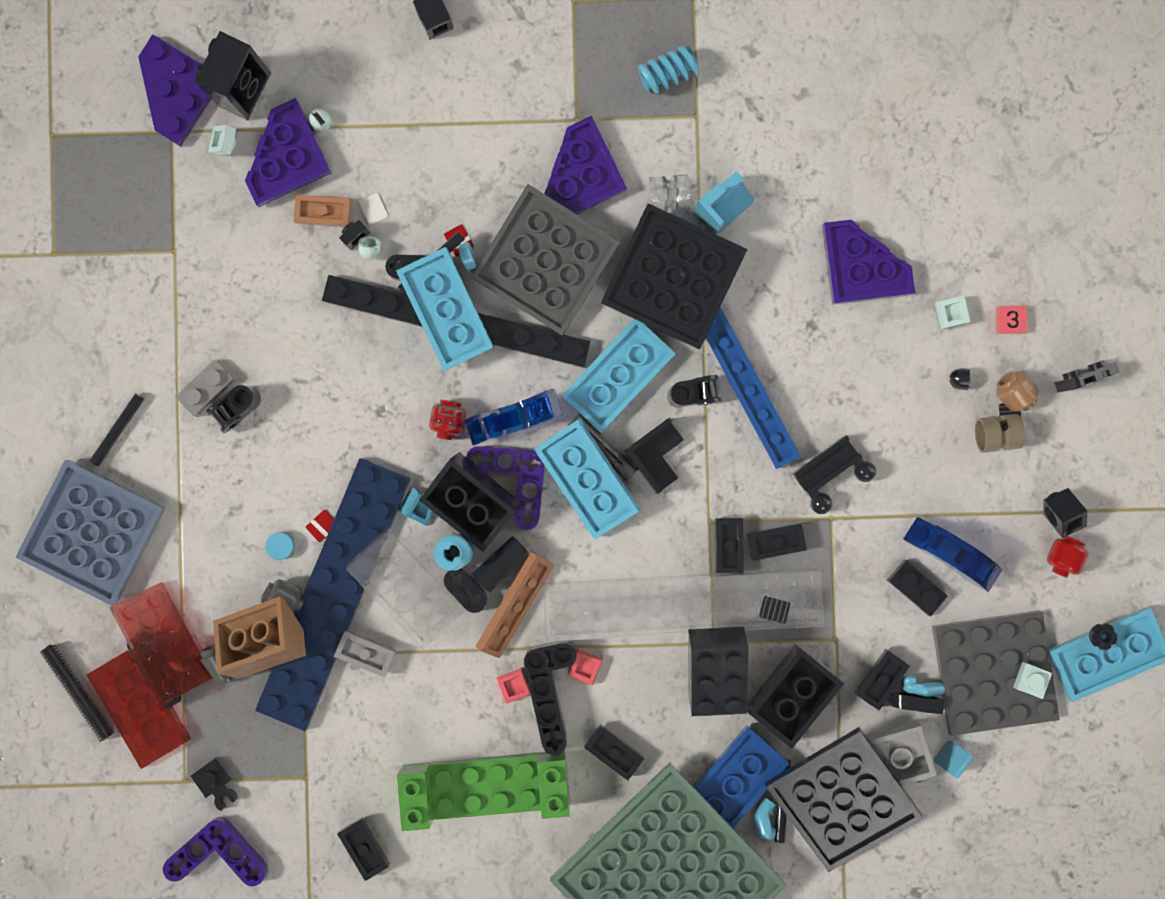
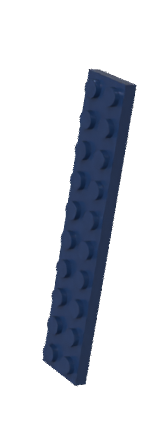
M359 458L301 598L304 600L299 613L295 614L303 628L306 656L272 668L255 709L256 712L300 730H308L337 660L334 657L344 631H348L411 478Z

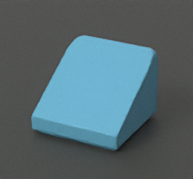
M411 487L401 503L399 511L405 516L427 526L434 512L419 501L423 493Z
M949 740L935 757L934 761L957 779L973 760V756Z

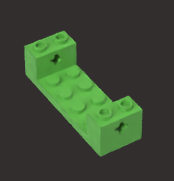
M565 751L559 755H550L545 752L403 765L397 774L401 831L430 829L433 820L541 811L542 819L570 817Z

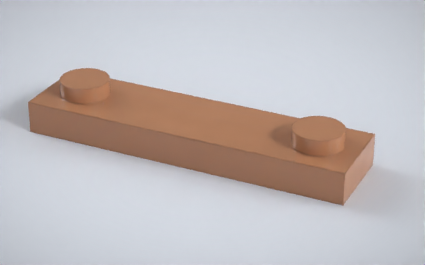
M533 552L529 554L479 639L476 647L480 651L500 659L555 564Z

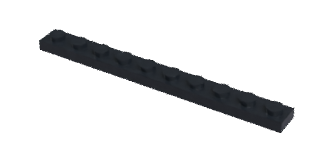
M328 275L322 297L324 303L423 327L407 294ZM478 313L494 346L584 368L591 341L564 334L562 336L556 332Z

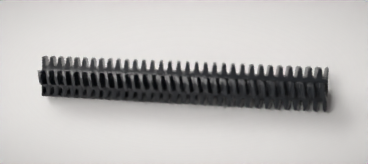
M48 645L40 654H43L42 657H44L48 666L50 665V668L56 674L55 676H58L57 679L59 682H62L61 685H64L63 688H65L69 697L71 696V700L73 699L72 702H75L74 705H77L76 708L79 707L78 711H80V714L83 713L82 716H85L84 719H87L86 722H88L90 728L93 727L92 731L94 730L93 733H96L95 736H98L97 739H100L99 742L106 740L114 733H110L113 729H109L111 726L106 727L109 723L104 724L107 721H103L105 719L101 718L103 715L99 716L101 712L97 713L99 709L95 710L97 706L93 707L95 703L91 704L94 702L90 701L92 698L87 699L90 695L85 696L88 692L83 693L86 689L82 690L84 686L80 687L82 684L78 685L80 681L76 682L78 678L74 679L76 675L72 676L75 673H70L73 670L69 671L71 667L67 668L69 664L65 665L67 661L63 662L65 658L61 659L63 657H59L61 653L57 654L59 650L55 651L57 647L53 648L56 645Z

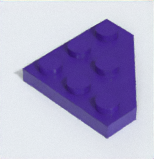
M152 34L138 58L154 130L181 147L211 101V98L194 82L196 70L200 63Z
M296 98L270 110L264 135H261L254 154L253 165L247 173L245 183L258 207L266 205L332 173Z
M592 115L567 127L550 180L544 192L545 195L573 213L580 214L627 191V187Z
M853 220L822 224L832 305L915 294L912 266L890 252L889 248L876 238L865 233Z

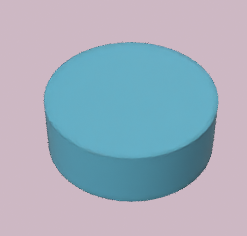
M466 242L459 245V254L466 270L470 271L477 268V259L470 243Z
M279 532L272 534L267 539L265 548L271 558L282 560L292 555L295 543L289 534Z

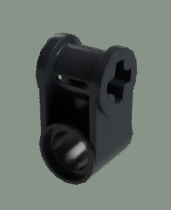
M709 375L677 382L668 390V401L675 407L701 406L722 402L721 397H718L716 386L718 376ZM678 387L684 388L687 392V399L684 402L678 401L674 396V391Z
M238 385L209 406L206 413L214 417L224 434L235 428L243 418L259 406L261 395L254 387ZM244 391H247L250 396L249 402L246 405H243L240 400L241 394Z

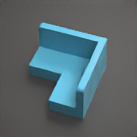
M737 171L723 184L718 183L698 201L694 210V214L710 232L716 235L755 201L742 186L744 178Z

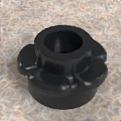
M1096 624L1089 631L1091 644L1099 647L1100 650H1108L1112 644L1114 645L1117 642L1118 636L1111 624ZM1103 634L1106 635L1105 639H1102Z

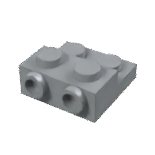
M919 721L866 736L902 786L913 782H925L930 777L937 776Z

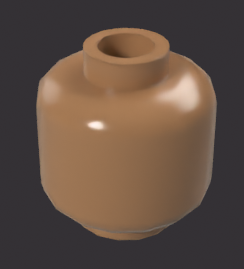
M1008 372L997 382V397L1009 410L1013 412L1028 411L1037 403L1038 386L1024 372Z

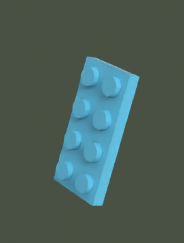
M447 247L396 271L444 371L494 348Z
M633 319L564 392L562 397L602 433L676 353L645 324Z
M580 418L534 449L594 540L641 510Z
M1143 608L1108 623L1114 627V632L1118 636L1116 644H1112L1108 650H1100L1099 647L1093 646L1089 639V632L1049 648L1050 659L1069 701L1074 702L1165 663V639L1151 608ZM1103 634L1102 639H1105L1106 635Z

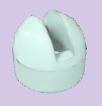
M316 108L309 114V124L315 131L325 132L330 128L332 120L327 111ZM317 114L325 121L322 125L315 118Z
M363 237L359 240V253L364 259L373 260L379 256L381 247L379 239Z

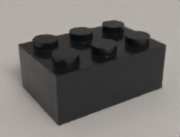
M219 31L217 37L213 38L209 44L208 55L204 63H201L196 70L194 82L220 108L248 121L271 72L251 45Z
M460 452L449 459L419 499L420 502L482 552L491 545L523 504Z
M744 627L688 629V697L691 717L747 714L749 647Z
M795 644L748 702L747 712L793 749L844 683Z

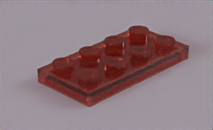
M163 582L110 607L115 620L161 706L213 679L200 661V651Z
M128 650L86 675L140 769L191 740L174 708L165 709L159 704Z

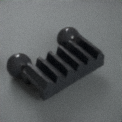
M847 435L839 438L835 443L829 445L828 448L821 451L817 456L792 473L805 493L811 498V508L817 514H826L832 508L831 497L826 493H820L819 489L851 465L855 466L854 474L861 482H870L876 476L875 465L870 461L863 460L862 455L855 450Z

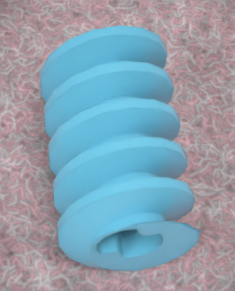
M687 45V49L684 46H678L677 54L673 50L668 51L667 58L663 54L658 55L657 62L649 59L647 67L643 63L638 64L639 76L645 90L649 93V90L652 89L656 95L659 94V85L669 90L670 80L678 86L679 76H682L686 82L689 81L688 72L690 71L695 77L699 76L697 60L689 45Z
M451 534L442 538L434 549V558L437 564L447 571L463 568L472 560L474 555L473 544L461 534ZM457 546L460 550V555L453 558L450 555L449 549Z

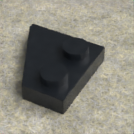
M1102 360L1087 365L1088 371L1080 373L1079 369L1064 373L1062 374L1063 380L1054 382L1057 392L1084 387L1085 384L1097 382L1119 373L1117 363L1105 364V361Z

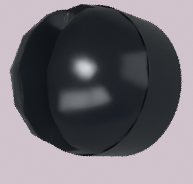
M960 368L952 371L949 376L950 385L958 390H968L970 369Z

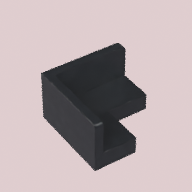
M670 417L624 450L656 494L661 493L663 489L678 479V476L663 458V455L684 441L671 423Z

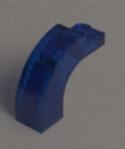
M550 389L520 402L479 413L464 421L472 446L544 424L563 414L555 390Z
M918 516L903 538L908 544L944 563L966 581L986 592L990 591L1003 570L991 558L966 541Z

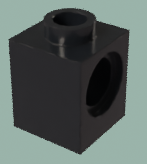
M442 0L413 1L415 10L429 40L454 29L452 20Z
M1069 488L1060 492H1054L1043 499L1044 516L1062 538L1087 527V510Z

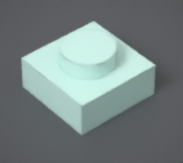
M229 125L214 126L208 153L216 156L231 155V151L236 144L235 133L237 128Z
M964 296L935 303L941 329L971 322Z
M1022 662L1013 688L1043 699L1052 673Z

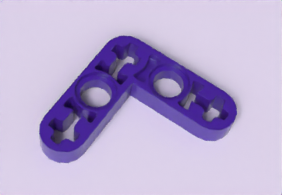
M482 446L471 448L466 455L470 461L472 455H476L477 451H482L481 454L485 457H491V451L496 452L493 458L494 468H489L490 462H481L480 466H478L481 470L519 475L517 499L527 503L537 502V508L531 506L530 514L535 516V521H530L529 526L524 525V520H520V515L526 512V506L520 507L515 513V522L518 527L524 530L535 528L540 520L545 465L538 454L534 451ZM504 453H508L513 457V465L508 469H502L498 464V458ZM517 454H523L521 460L529 461L531 456H536V461L540 462V467H535L534 472H531L528 466L520 465L521 471H516L518 465ZM527 483H533L538 488L537 495L532 499L526 498L522 493L523 486Z
M216 817L167 859L163 865L165 878L169 881L177 882L186 877L211 853L216 851L247 886L253 887L261 884L268 873L266 862L233 824L224 817ZM215 827H223L224 830L221 834L217 836L213 834ZM231 836L233 839L223 846L222 843ZM199 842L204 846L205 851L202 856H196L192 853V843ZM236 844L243 849V856L241 858H233L230 855L229 848L231 845ZM249 856L250 860L248 863L241 867L240 864ZM185 857L188 862L180 868V871L174 872L172 870L174 864L179 863ZM257 867L260 871L257 875L251 877L249 872Z

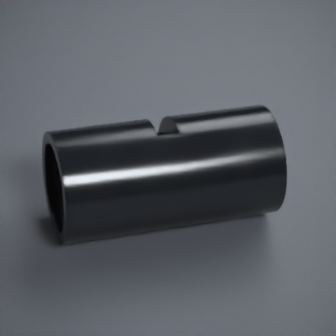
M512 535L472 574L491 593L528 558L530 553Z

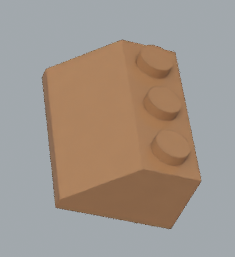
M280 596L213 621L217 674L240 679L306 656L303 628L284 597Z

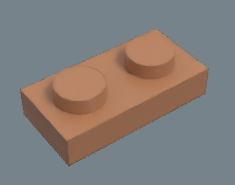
M296 195L294 222L296 224L345 227L350 223L352 200L350 198Z

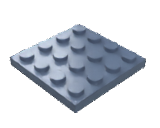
M65 460L15 558L111 606H116L166 508L71 460Z

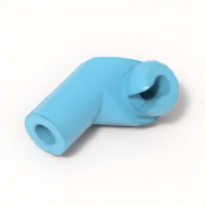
M915 675L906 676L902 680L904 684L903 689L907 694L932 697L943 695L945 692L942 682L918 684V679Z
M768 797L764 798L753 815L756 834L763 840H772L776 835V830L772 828L769 816L777 804Z

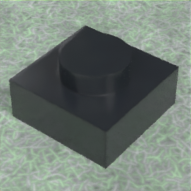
M358 219L355 223L350 222L343 228L339 239L352 250L359 244L361 238L367 237L371 232Z

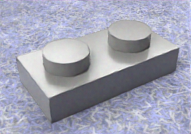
M214 359L175 397L193 416L197 417L236 379L218 360Z
M344 631L334 657L385 677L396 650L353 632Z

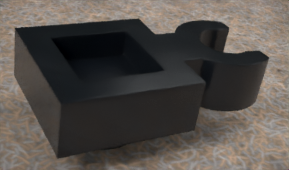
M216 758L190 776L205 798L211 794L214 795V804L219 811L227 807L223 802V796L229 797L232 803L238 799L237 793L233 789L226 787L225 784L231 779Z

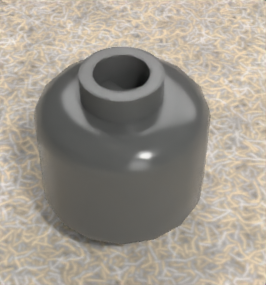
M278 579L274 583H268L260 602L263 603L281 596L284 597L292 612L298 614L304 600L300 598L301 589L298 586Z

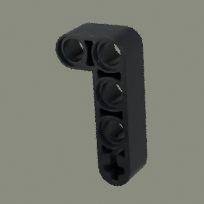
M558 640L529 648L524 658V667L542 747L550 755L561 754L567 745V733L553 670L566 668L574 662L576 656L575 647L568 640ZM560 647H566L570 650L571 656L567 660H560L556 656V650ZM533 653H539L544 657V663L540 666H534L530 663L529 656ZM540 680L547 681L550 684V690L545 693L538 692L535 688L536 682ZM546 707H551L556 711V716L553 719H545L541 711ZM554 726L555 736L557 739H560L559 745L556 746L550 741V728Z

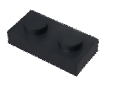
M715 518V573H744L743 518Z
M802 523L747 533L753 561L807 550Z
M903 560L886 580L929 617L933 615L948 597L906 560Z
M885 649L854 694L880 711L910 665Z
M601 724L584 745L587 751L627 781H629L644 760L643 755Z
M363 817L337 833L364 881L390 866V862Z

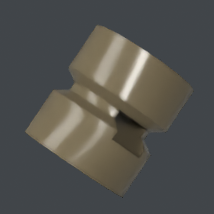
M1002 415L998 420L995 416L977 418L975 422V439L981 453L999 451L1001 447L1004 450L1021 449L1025 442V430L1020 415Z

